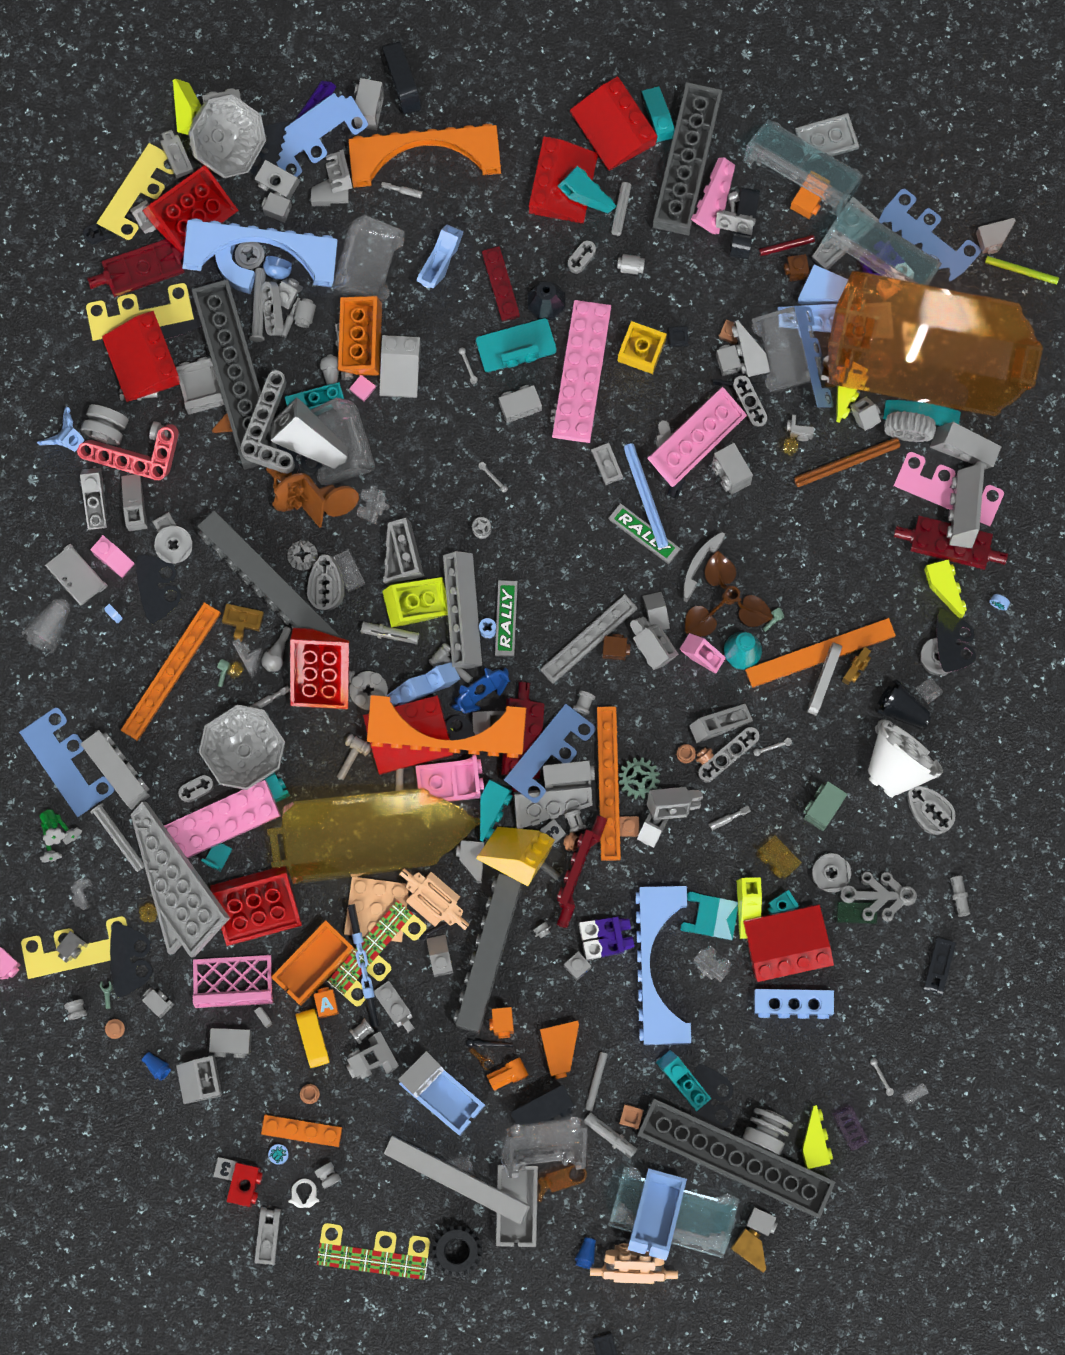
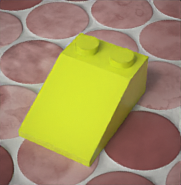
M442 577L394 584L383 590L391 627L409 625L448 615L447 597Z

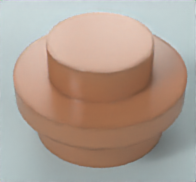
M683 744L677 749L676 755L680 762L687 764L695 759L696 751L693 746Z
M705 747L696 754L698 756L696 761L702 765L708 762L714 756L712 749H706Z
M574 832L566 835L564 839L566 851H576L578 848L579 836Z
M112 1019L106 1024L105 1032L108 1037L118 1039L123 1036L125 1026L122 1021Z
M307 1084L302 1087L300 1098L304 1103L313 1104L319 1099L320 1092L315 1085Z

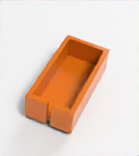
M325 920L271 978L285 991L289 989L287 993L302 1006L351 955L355 948Z

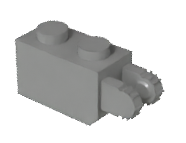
M640 617L631 621L630 626L636 635L633 638L636 646L643 653L647 663L653 670L665 666L679 655L661 626H651L646 617Z
M686 787L649 790L646 805L653 820L683 818L688 816L689 810L700 808L701 802L699 800L703 798V793L699 790H687Z

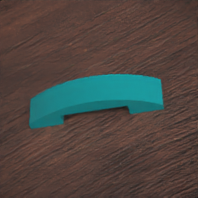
M886 400L883 419L886 420L887 415L890 413L905 411L929 416L934 419L936 425L942 426L951 422L959 424L961 412L948 407L923 402Z

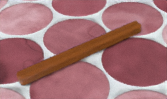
M895 437L796 476L794 482L797 487H801L895 450L901 446L900 441Z

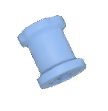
M485 618L479 623L481 636L483 638H492L496 634V624L492 619ZM485 625H486L487 627L491 626V631H490V632H489V630L484 631V626H485Z

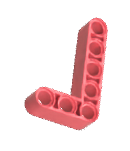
M172 424L161 428L157 434L152 457L94 440H86L81 443L77 453L80 458L150 479L161 480L170 472L179 431ZM165 430L171 432V439L165 436ZM85 445L91 448V454L85 451ZM161 448L166 449L167 457L161 454ZM103 450L109 453V459L103 457ZM121 456L126 457L127 464L121 462ZM139 461L144 462L145 469L139 467ZM157 466L163 469V474L157 472Z

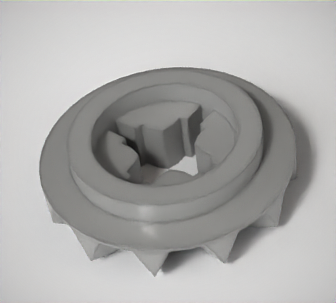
M257 242L239 244L235 250L237 264L244 269L250 270L260 267V264L264 261L265 253L263 247ZM253 249V256L255 258H250L247 262V256L244 254H249Z
M300 540L293 543L288 549L287 558L293 568L308 570L317 561L318 552L312 543ZM301 548L304 550V553H308L304 557V562L299 556L297 557V554H300Z

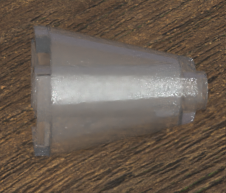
M54 599L22 630V635L26 634L28 636L26 640L40 650L45 651L47 648L50 649L49 653H54L70 612L68 602L63 599Z

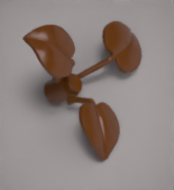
M720 551L714 553L707 562L705 578L711 586L720 584L722 588L726 589L722 594V601L710 613L703 606L692 607L685 617V632L688 635L690 633L699 637H705L711 634L717 626V621L712 615L725 603L731 605L737 602L738 606L741 607L738 613L739 619L748 627H757L773 619L771 610L762 599L754 595H748L741 604L739 589L735 586L724 585L734 581L736 568Z

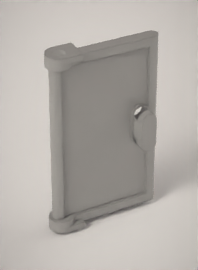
M72 544L67 545L60 554L45 565L80 606L108 586L77 553Z

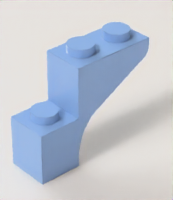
M446 225L441 230L437 243L417 278V281L424 287L434 288L445 277L451 257L457 252L464 231L450 225Z
M452 662L439 665L425 675L408 679L390 692L387 697H392L391 703L394 707L415 702L436 691L450 687L460 680L456 669L452 667Z

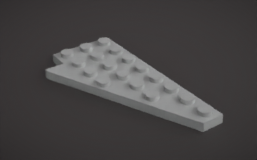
M141 802L131 814L167 952L174 954L183 946L190 957H196L230 917L149 804Z

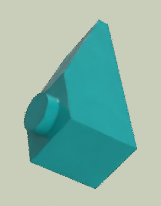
M660 87L641 91L651 127L658 136L656 143L673 139L675 129Z

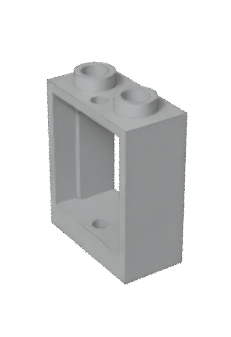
M589 761L543 766L545 789L591 786V780H595L594 765L590 766Z

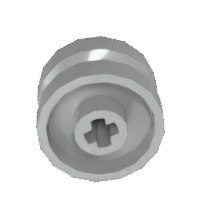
M95 404L89 405L86 413L89 419L83 421L80 429L81 432L97 441L110 445H120L123 435L119 430L126 429L129 421L128 418L110 408Z

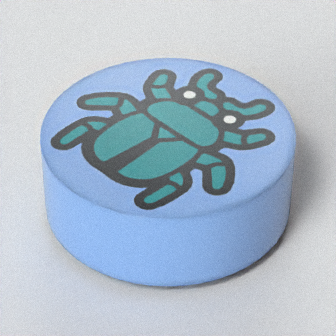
M999 594L992 595L990 599L991 605L1000 610H1007L1010 605L1009 600Z
M277 1144L270 1148L268 1156L272 1163L280 1165L287 1161L289 1152L285 1146Z

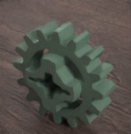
M633 758V763L626 761L627 767H621L624 773H619L618 777L623 778V780H620L618 783L619 785H624L621 790L622 792L628 791L627 797L633 794L635 800H637L638 796H641L644 800L645 794L649 795V790H657L655 784H659L660 780L656 779V777L660 776V773L654 772L657 766L651 767L650 760L644 763V758H641L640 762ZM641 767L648 769L649 772L643 771ZM633 768L632 775L626 777L628 771ZM640 774V777H644L641 783L638 780H634L636 775ZM652 780L651 785L645 789L646 782ZM629 786H635L638 789V791L633 790Z

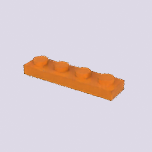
M264 1115L261 1135L339 1147L342 1127Z

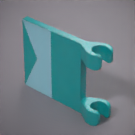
M688 892L687 901L699 902L696 924L684 922L681 924V931L733 940L738 902Z

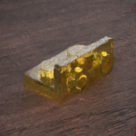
M775 835L758 850L760 854L758 857L765 864L769 863L773 867L772 872L778 878L782 877L784 880L802 864Z

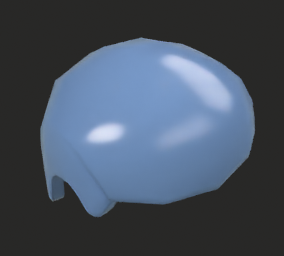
M266 256L263 268L269 277L276 280L285 279L291 273L292 263L279 257Z

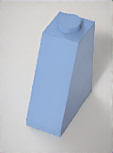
M814 265L798 298V303L818 305L847 303L849 299H853L856 293L854 289L855 282Z

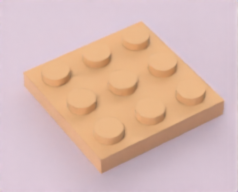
M352 877L348 905L355 904L360 932H362L363 938L369 934L397 900L407 908L408 903L405 902L409 897V890L405 888L407 884ZM347 909L344 935L352 936V926ZM400 930L391 941L402 942L404 932Z

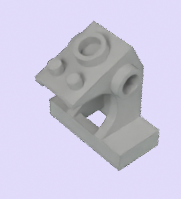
M381 1032L374 1034L368 1039L372 1047L362 1052L358 1049L349 1054L350 1058L347 1059L349 1064L346 1067L352 1078L357 1077L359 1079L361 1077V1079H364L372 1074L371 1070L379 1066H383L386 1074L399 1066ZM373 1052L378 1061L369 1065L364 1056Z

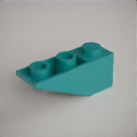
M579 166L574 168L557 185L569 199L607 214L616 208L613 200Z
M339 382L285 397L287 407L298 398L314 414L344 401Z
M493 779L488 781L480 797V841L482 842L489 839L494 833L495 829H493L495 822H500L504 814L502 812L504 805L508 806L513 797L511 795L512 789Z
M671 1050L656 1062L666 1077L696 1111L711 1099L680 1058Z

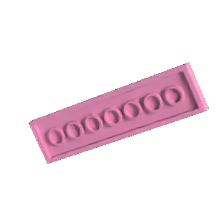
M574 300L552 438L590 443L611 305Z

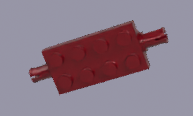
M165 239L101 261L104 268L103 273L88 277L87 280L91 289L104 284L110 285L112 294L116 297L185 273L180 261L184 257V251L180 253Z
M918 516L916 527L913 530L896 525L894 538L910 541L912 543L910 551L944 560L949 559L952 562L984 570L988 561L1006 564L1008 553L991 550L990 546L993 536L991 533L979 531L973 547L965 548L949 545L950 538L947 537V530L951 523Z
M518 682V699L508 698L506 701V707H522L527 709L523 755L519 754L518 758L507 757V753H503L501 775L507 776L543 732L544 703L529 700L531 683L528 682L527 684L526 682ZM540 770L532 779H540ZM512 787L511 795L514 797V792L518 791Z
M597 815L591 831L586 830L585 834L581 833L577 843L579 851H574L571 859L573 867L571 870H567L564 878L565 888H561L557 901L562 910L556 925L567 929L575 910L572 895L589 849L601 840L608 820L602 816Z

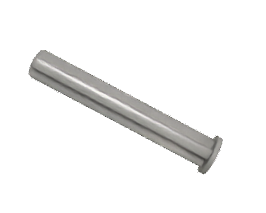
M264 268L255 269L252 336L249 337L251 341L255 342L264 341L262 336L264 312L261 287L265 282L266 275Z
M104 804L96 806L90 813L95 814L135 871L142 870L144 863L103 809Z

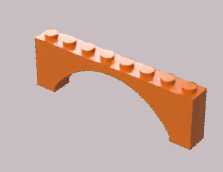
M483 124L480 127L468 125L459 129L448 127L445 130L429 129L426 132L410 131L406 134L394 132L385 136L374 134L371 137L365 138L363 136H355L353 139H349L353 187L372 186V180L390 159L405 150L419 146L433 145L452 149L474 162L482 170L483 175L501 174L497 125Z
M371 695L367 742H372L371 746L383 747V743L391 744V748L401 749L402 745H410V749L422 750V746L430 747L429 751L441 752V748H449L450 753H460V750H468V754L480 755V751L488 752L487 756H499V753H507V757L518 758L519 754L523 755L527 708L507 706L506 712L501 718L485 731L466 739L440 740L429 737L410 726L391 703L392 697Z

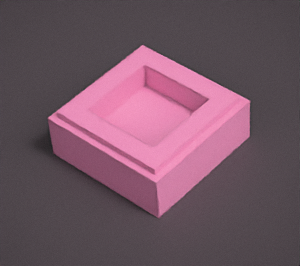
M360 375L349 390L365 402L376 389V386Z

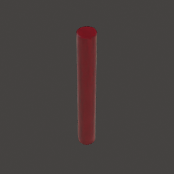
M813 235L761 248L759 253L760 256L813 243L815 239Z

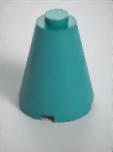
M749 632L734 633L727 639L724 645V656L731 666L736 669L745 670L753 667L758 663L762 655V646L759 639Z

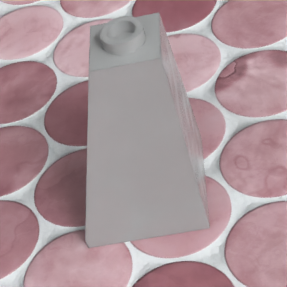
M296 398L272 421L271 441L334 469L339 464H344L347 460L348 447L300 399Z

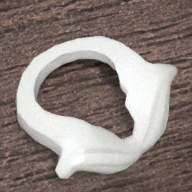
M301 1179L292 1186V1198L288 1201L289 1203L299 1208H310L316 1202H319V1199L316 1198V1185L311 1180ZM301 1183H308L312 1187V1192L306 1204H302L296 1193V1188Z

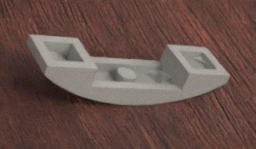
M721 532L711 538L693 558L684 584L683 597L685 602H688L697 586V582L692 580L704 557L708 551L713 554L717 552L725 538V533Z

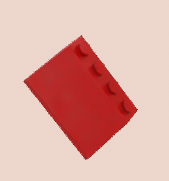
M619 77L603 84L569 111L608 171L656 145L657 134Z
M544 136L529 203V214L584 224L587 206L569 199L557 185L577 166L583 169L593 181L598 154L567 141Z
M204 165L142 211L153 226L181 253L185 247L188 220L201 219L203 222L208 223L211 221L222 223L239 210L207 166Z
M154 311L136 316L102 336L126 402L180 385L176 367Z
M293 628L290 639V706L348 709L349 641L314 629Z
M438 695L395 707L400 716L417 731L435 739L450 740ZM366 714L363 717L368 734L369 714ZM383 743V747L371 746L379 775L454 755L449 752V748H441V752L429 751L430 747L422 746V750L410 749V745H402V749L391 748V744Z
M286 865L210 886L211 892L230 917L221 928L226 946L302 926Z
M819 904L743 921L754 977L757 982L834 965Z

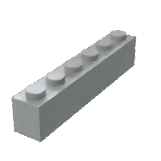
M455 551L443 555L452 667L471 669L482 665L473 553Z

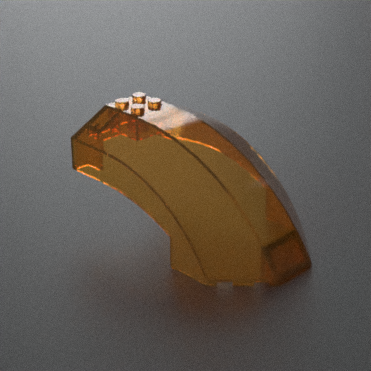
M852 271L836 306L828 343L829 384L997 416L1004 407L1011 405L1021 397L1022 393L1035 386L1043 347L1037 341L1034 330L1028 319H1025L1022 313L1023 309L1019 303L917 284L866 272Z

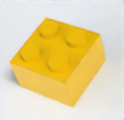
M631 321L618 354V362L653 374L667 334Z

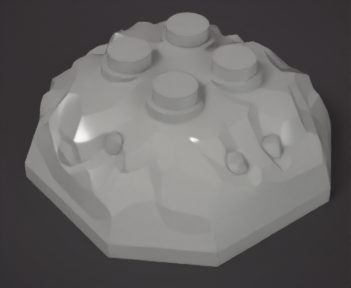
M233 94L207 99L193 118L189 129V144L194 158L223 178L248 173L266 142L261 114Z
M236 705L204 726L199 753L220 785L248 790L280 769L285 741L263 709Z

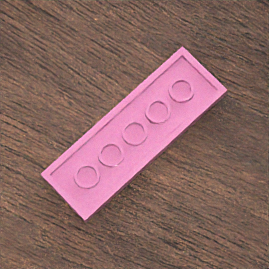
M721 387L647 459L673 487L732 431L747 414L729 393Z
M264 780L248 790L239 791L173 821L164 827L185 856L190 858L281 815L269 785Z

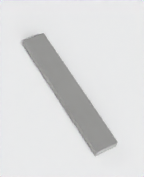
M624 594L545 664L540 671L554 684L604 640V636H608L638 608Z

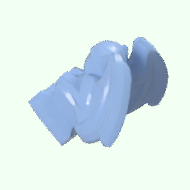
M66 406L64 409L63 426L58 435L37 441V444L63 445L74 452L78 449L79 445L84 442V439L73 428L69 407Z

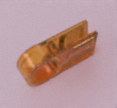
M579 1164L546 1174L552 1193L581 1184L587 1176L585 1168ZM574 1167H580L584 1170V1178L580 1182H575L569 1177L570 1171Z

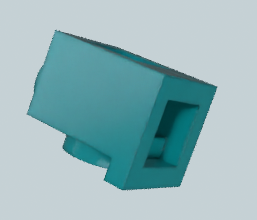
M275 772L264 779L267 781L276 803L290 796L288 790L283 791L286 786L282 778H277Z
M787 890L769 902L767 910L772 915L798 909L799 905L790 891ZM779 903H785L786 908L780 909Z

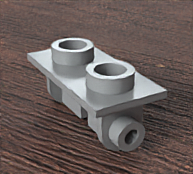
M723 210L717 212L716 227L752 235L756 219L753 216L742 214L736 216V213Z

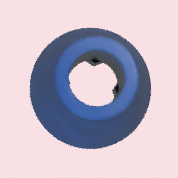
M148 1052L142 1058V1061L155 1079L158 1078L161 1081L171 1071L168 1063L154 1056L151 1052Z
M591 1238L584 1239L575 1258L577 1266L590 1269L594 1265L596 1240Z

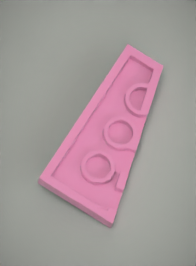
M724 157L718 158L710 175L711 182L709 185H706L703 191L705 195L696 206L698 208L697 213L693 214L691 218L693 222L712 234H719L720 228L716 227L717 212L725 210L735 169V164Z

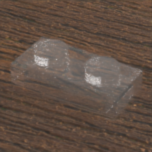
M349 550L333 557L341 570L344 585L348 592L365 585Z

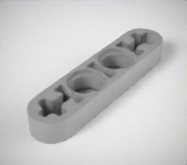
M832 642L810 699L807 713L815 716L818 714L842 645Z
M753 727L743 730L699 768V779L705 783L714 780L758 742V730ZM747 732H749L750 734L754 733V734H755V735H754V739H755V740L753 741V740L749 739V740L745 743V744L748 745V746L745 747V745L743 744L742 741L747 738V734H746V733H747ZM733 744H739L742 750L740 753L734 754L730 747ZM724 756L727 759L726 765H717L716 758ZM712 762L714 767L719 771L716 772L714 769L710 773V778L708 776L703 777V769L708 771L712 767V765H710V763Z

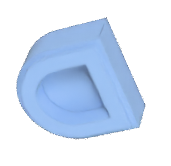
M110 604L104 608L105 612L116 623L123 619Z

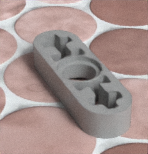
M264 282L261 287L265 329L268 335L279 336L283 332L279 287L276 282Z
M738 376L733 383L734 390L752 425L762 427L767 422V414L750 380L746 376ZM739 380H742V382L746 381V390L751 389L752 392L746 393L741 397L740 394L744 393L741 387H737ZM748 396H752L756 400L755 405L752 407H748L745 404V399ZM759 406L760 409L757 412L759 415L764 416L762 423L755 422L753 419L756 416L754 412L750 414L749 410H754Z

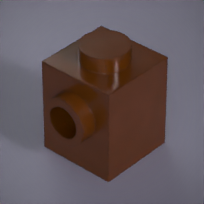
M806 254L787 258V262L784 264L785 275H788L789 282L808 279L809 267Z
M612 634V637L604 636L602 658L625 660L626 655H630L631 644H627V638H623L624 636L621 634Z

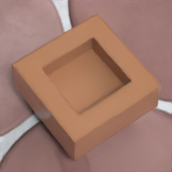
M726 320L719 339L736 345L738 340L737 337H733L732 333L734 322Z
M639 816L619 817L620 837H638Z
M624 1105L619 1124L638 1129L644 1110Z

